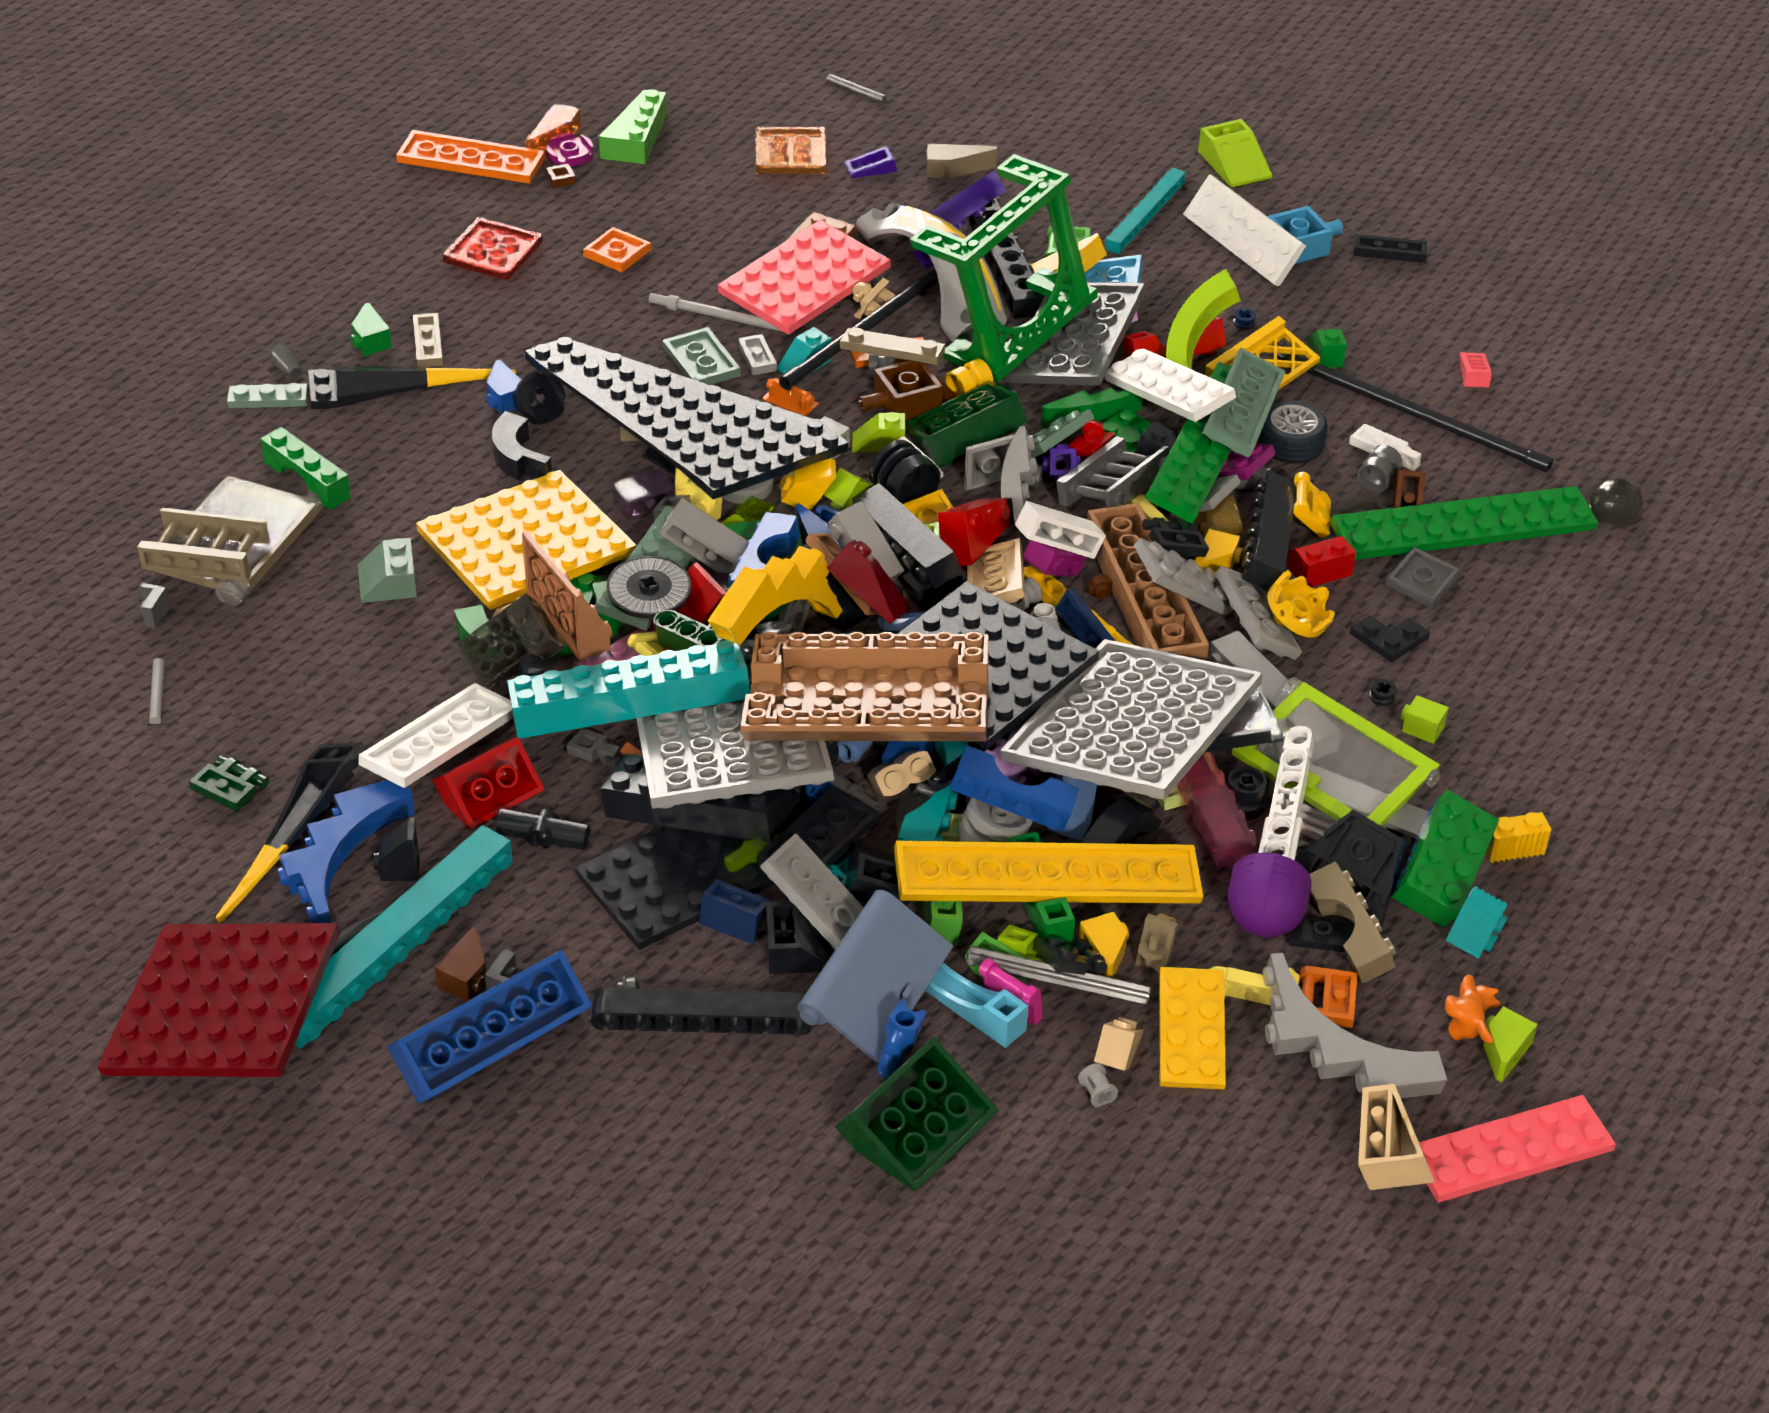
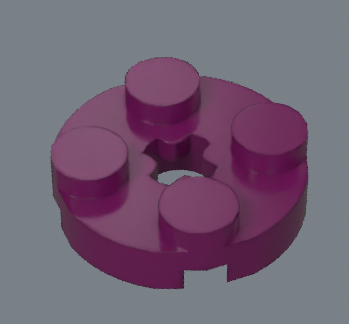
M573 133L556 135L550 139V144L546 146L547 158L554 164H569L570 167L590 162L593 155L592 141L584 135H581V138L573 137Z

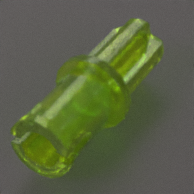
M760 839L744 841L740 849L725 857L724 864L727 866V870L734 872L750 862L756 863L757 854L769 843Z

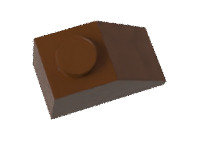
M1398 470L1396 472L1393 508L1422 505L1426 472Z
M473 927L435 968L437 987L465 1001L471 1000L476 993L480 994L486 988L484 955L478 931Z

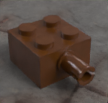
M909 360L874 369V393L859 396L858 405L861 412L882 407L887 413H905V420H909L942 404L943 386L926 363Z

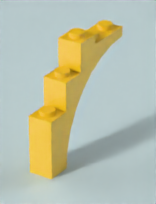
M799 546L791 559L784 558L783 560L772 556L763 570L759 568L754 570L744 566L708 619V622L717 637L741 645L752 629L766 615L779 606L793 600L805 599L814 611L835 619L839 617L843 610L826 579L830 571L827 569L828 564L825 560V555L815 548L807 549Z

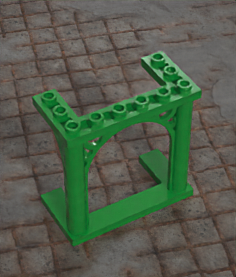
M1015 154L997 167L999 177L1024 185L1027 188L969 236L962 239L926 225L910 239L912 248L956 265L972 323L973 341L969 342L959 337L945 349L944 359L961 367L974 359H982L989 366L993 375V381L996 382L1001 381L1098 297L1097 288L1087 284L1065 188L1071 184L1070 175ZM1046 204L1058 252V271L1054 272L1041 267L1026 280L1028 289L1048 296L1049 299L1041 311L1027 323L1017 327H1006L999 322L994 314L979 259ZM1011 334V339L1005 343L1007 337Z

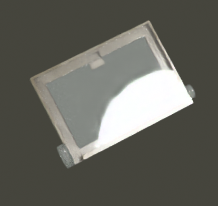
M227 476L195 511L266 519L270 543H253L248 551L247 557L251 573L247 581L155 570L150 571L215 589L220 601L237 606L323 509L320 497L313 491H308L303 497ZM175 534L169 544L183 545L189 535ZM201 537L195 547L210 548L215 538ZM227 540L222 550L236 551L241 541Z

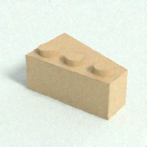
M1395 1083L1362 1088L1358 1166L1369 1190L1435 1182Z

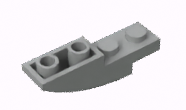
M1020 426L1007 450L1001 474V498L1007 497L1010 512L1013 511L1015 523L1026 502V498H1030L1029 485L1035 484L1034 474L1038 473L1036 458H1032L1031 451L1036 450L1033 435H1028L1025 426Z

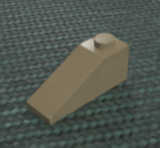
M928 144L926 178L950 179L995 168L997 146Z

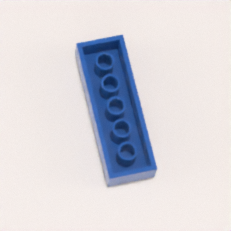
M560 950L391 1043L387 1048L419 1104L592 1007V1004L565 954Z

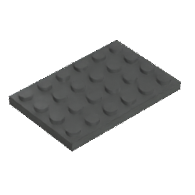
M1087 282L1089 286L1097 288L1098 297L1004 377L1006 383L1100 385L1146 293L1145 283ZM1048 296L1044 297L1035 316L1041 311V309L1046 304L1047 300L1049 299Z

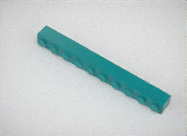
M1172 168L1159 180L1158 184L1146 194L1145 198L1133 208L1124 221L1120 222L1111 235L1107 236L1105 240L1106 250L1120 254L1184 184L1186 172L1176 168Z

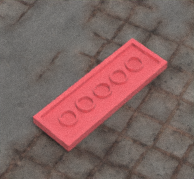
M1583 1095L1419 1142L1435 1181L1434 1183L1426 1184L1438 1203L1614 1151L1616 1145Z

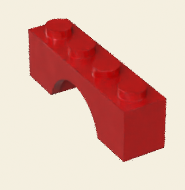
M1217 316L1205 328L1196 344L1192 359L1197 354L1211 355L1217 353V349L1226 347L1223 318ZM1141 331L1125 335L1122 340L1125 359L1131 356L1134 351L1143 348L1166 358L1167 345L1161 344L1155 334Z

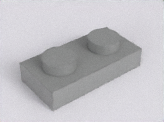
M763 334L738 338V347L752 376L777 371V363Z

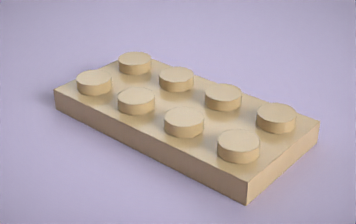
M1020 538L989 546L973 565H967L968 582L1007 603H1014L1020 598L1025 597L1023 550Z

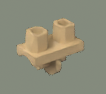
M882 278L873 289L869 283L866 284L864 282H859L852 288L854 300L861 304V308L854 315L855 318L861 319L864 315H870L896 296L886 289L889 283L888 280Z

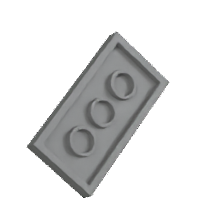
M1140 538L1133 545L1154 583L1224 616L1233 610L1226 593L1220 588L1215 571L1207 567L1205 569L1192 559L1186 560L1174 550L1168 551L1163 549L1155 541L1151 543Z
M1220 566L1215 573L1220 582V588L1226 593L1230 600V606L1238 614L1240 624L1247 630L1250 642L1260 650L1266 649L1280 657L1286 656L1296 660L1302 653V650L1291 631L1275 621L1274 614L1267 601V590L1243 580L1242 573Z
M795 833L760 868L788 897L790 902L801 911L811 925L821 933L832 948L836 950L864 907Z

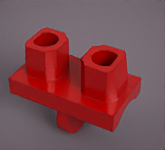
M1091 420L1083 426L1082 434L1070 443L1069 448H1076V456H1080V460L1083 462L1114 439L1115 433H1106L1101 423Z

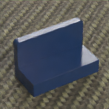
M716 879L702 894L699 924L754 944L757 939L758 923L766 915V902H771V900Z

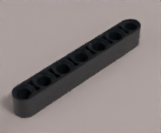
M603 988L594 993L591 1024L598 1030H603L604 1027H607L608 1030L635 1031L636 1028H640V1031H667V1029H672V1032H699V1030H704V1032L731 1033V1031H736V1033L763 1034V1031H767L768 1034L795 1035V1032H800V1035H806L812 1029V1025L807 1024L800 1018V1012L797 1008L805 995L803 993Z

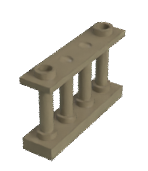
M162 508L160 512L164 532L157 542L141 540L137 549L142 569L247 581L251 575L247 557L248 551L253 543L269 544L270 537L266 519ZM175 534L189 535L183 545L169 544ZM201 537L215 538L210 548L195 546ZM227 540L241 541L236 551L222 550Z

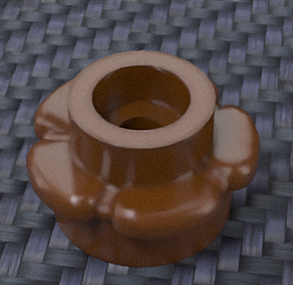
M1105 574L1096 575L1088 582V593L1091 596H1096L1097 599L1107 598L1111 594L1113 582Z

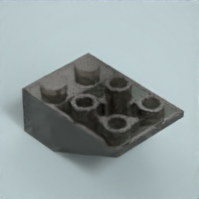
M526 593L458 642L460 649L483 688H488L517 675L521 655L550 659L566 647L541 604Z

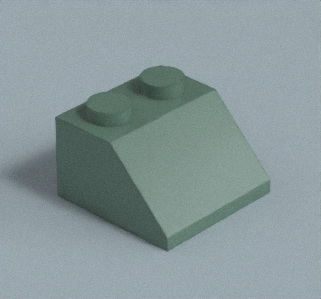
M411 538L383 540L358 563L361 603L417 597Z

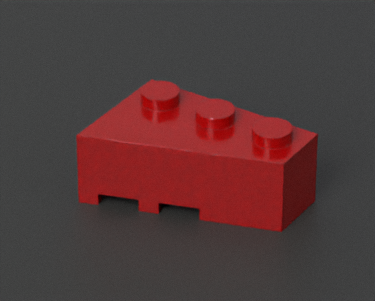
M1007 497L978 499L937 512L940 537L954 551L960 566L973 565L1010 525L1011 512Z

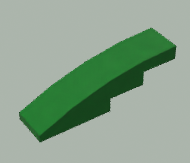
M1112 388L1093 395H1089L1083 390L1043 405L1041 407L1040 425L1043 428H1049L1051 422L1062 416L1064 418L1077 409L1080 413L1090 409L1095 417L1092 419L1094 421L1108 420L1126 408L1132 412L1142 410L1143 398L1127 390L1116 393Z

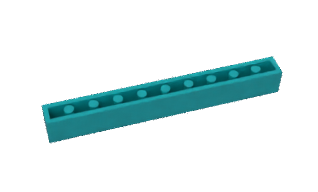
M482 825L336 952L328 962L294 1045L302 1048L309 1041L316 1040L321 1031L331 1021H337L349 1005L354 1001L361 1000L367 989L375 982L382 981L395 964L403 962L413 948L418 944L426 942L431 932L439 925L446 924L459 907L466 906L477 891L486 888L492 878L501 870L505 871L512 862L511 840Z

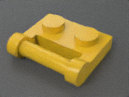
M1299 472L1294 477V484L1297 487L1296 503L1293 508L1294 515L1320 538H1325L1330 534L1331 499L1326 492L1320 491L1310 482V475L1308 473Z

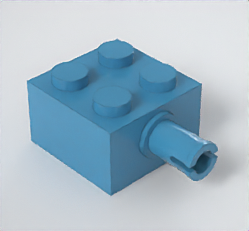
M1309 206L1267 216L1306 245L1295 264L1330 255L1332 236L1343 233V225L1339 219L1325 223Z

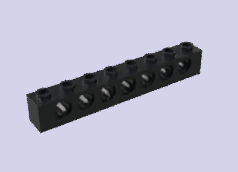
M998 197L984 206L986 211L974 218L972 214L966 217L972 231H975L1001 209ZM1012 232L984 256L1013 319L1033 317L1045 295L1027 288L1026 280L1033 275L1032 266L1030 263H1027L1025 252L1019 247L1018 237L1014 236Z

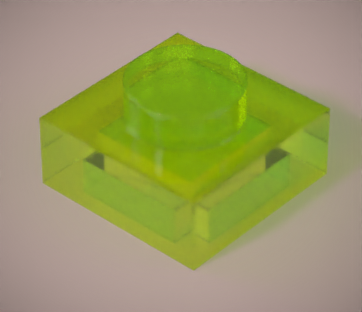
M754 496L748 498L736 509V514L746 521L762 520L766 512L774 513V505Z

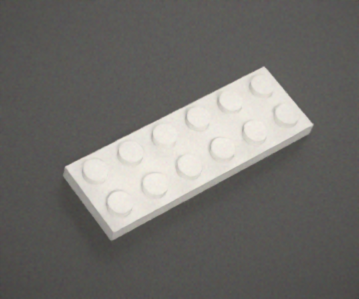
M1210 174L1183 214L1276 286L1281 285L1306 247L1305 244Z
M1144 348L1134 351L1131 356L1122 361L1115 362L1104 376L1106 381L1194 422L1236 398L1234 388Z
M474 683L359 754V765L405 788L513 719L511 700Z

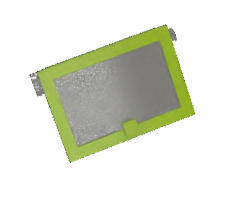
M1296 677L1290 678L1285 683L1279 694V702L1281 704L1273 710L1275 723L1280 736L1282 735L1283 741L1232 749L1233 756L1247 765L1259 769L1266 777L1276 782L1281 755L1284 752L1283 745L1286 733L1295 726H1306L1309 728L1314 740L1312 758H1309L1310 769L1303 800L1336 821H1339L1354 809L1380 826H1383L1424 784L1432 788L1438 782L1441 775L1438 771L1440 764ZM1258 724L1254 729H1261L1260 724ZM1298 737L1293 740V743L1302 744L1307 738ZM1294 759L1291 760L1288 763V765L1297 766L1300 765L1303 762V760ZM1290 781L1283 787L1288 789L1294 788L1298 785V782Z

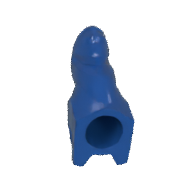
M901 1000L890 1014L886 1025V1041L877 1065V1073L884 1079H887L901 1066L905 1051L913 1050L923 1020L926 1017L924 1010L914 1012L908 1009L906 1001Z

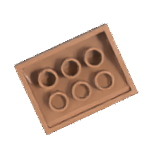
M528 531L522 532L528 599L580 662L611 650L610 637H612V630L609 623L599 617L596 608L593 605H589L584 599L582 591L572 585L569 576L561 572Z

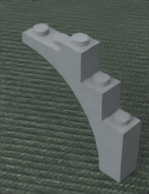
M1270 954L1267 966L1263 967L1264 983L1266 986H1270L1272 993L1270 996L1272 1016L1269 1024L1265 1025V1036L1267 1043L1272 1044L1275 1055L1310 1051L1312 1067L1317 1068L1320 1079L1355 1075L1358 1092H1362V1088L1395 1083L1401 1098L1441 1094L1447 1078L1439 1051L1412 1052L1387 1048L1363 1040L1340 1028L1323 1015L1303 994L1290 973L1284 954Z

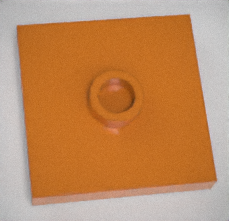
M612 227L584 248L583 256L623 273L651 251V243Z

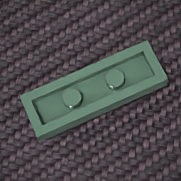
M290 383L229 386L228 408L307 406L308 385Z

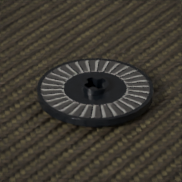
M655 556L638 557L620 564L611 572L607 581V595L613 606L627 615L645 619H652L657 613L664 610L678 611L689 600L692 589L690 576L682 566L672 560Z

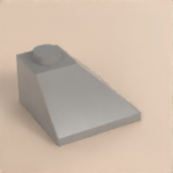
M1014 434L966 447L964 480L966 491L1001 481L1004 459Z

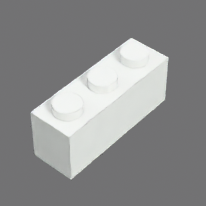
M1029 501L1025 502L1015 523V526L1029 540L1095 559L1106 537V534L1093 521Z

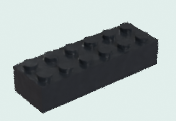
M626 754L601 787L605 815L608 818L771 843L794 808L791 789H775L761 794L750 793L737 795L730 799L718 798L705 800L698 804L685 803L666 809H652L644 760L639 755Z

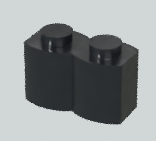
M960 566L962 573L934 589L927 582L922 583L913 569L903 576L905 593L920 608H928L939 603L966 581L968 582L967 574Z

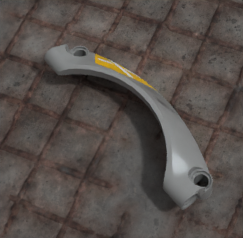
M895 202L890 203L885 211L877 208L871 209L859 217L856 222L857 231L870 245L893 236L912 238L926 225L962 239L967 237L954 225L936 215ZM929 255L935 266L940 285L941 328L952 343L959 337L972 342V323L956 265ZM982 257L979 260L996 318L1005 326L1006 315L994 278Z

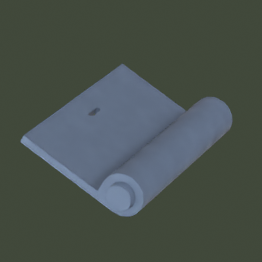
M876 890L798 1004L797 1008L800 1012V1018L809 1025H822L828 1022L871 1059L878 1062L886 1041L885 1029L890 1014L901 1000L906 1001L908 1009L912 1010L950 953L953 945L895 896L884 890Z

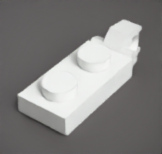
M1363 424L1350 436V445L1369 453L1377 445H1389L1401 454L1403 459L1402 466L1413 471L1420 466L1421 453L1408 447V442L1367 424Z

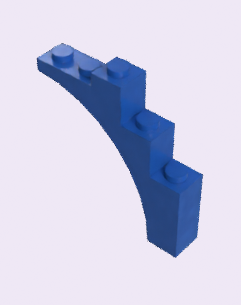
M384 780L334 794L336 807L331 808L333 817L307 824L309 837L304 838L306 848L280 855L282 868L277 869L281 886L287 885L291 895L299 894L302 904L308 903L309 907H306V913L309 923H331L328 908V895L331 884L340 865L353 849L374 832L395 821L415 814L413 795L409 786L403 788L389 780Z

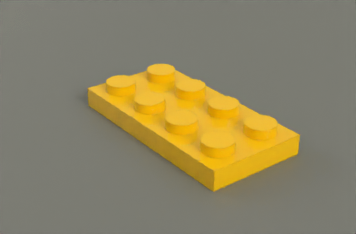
M1160 967V1086L1225 1090L1224 970Z

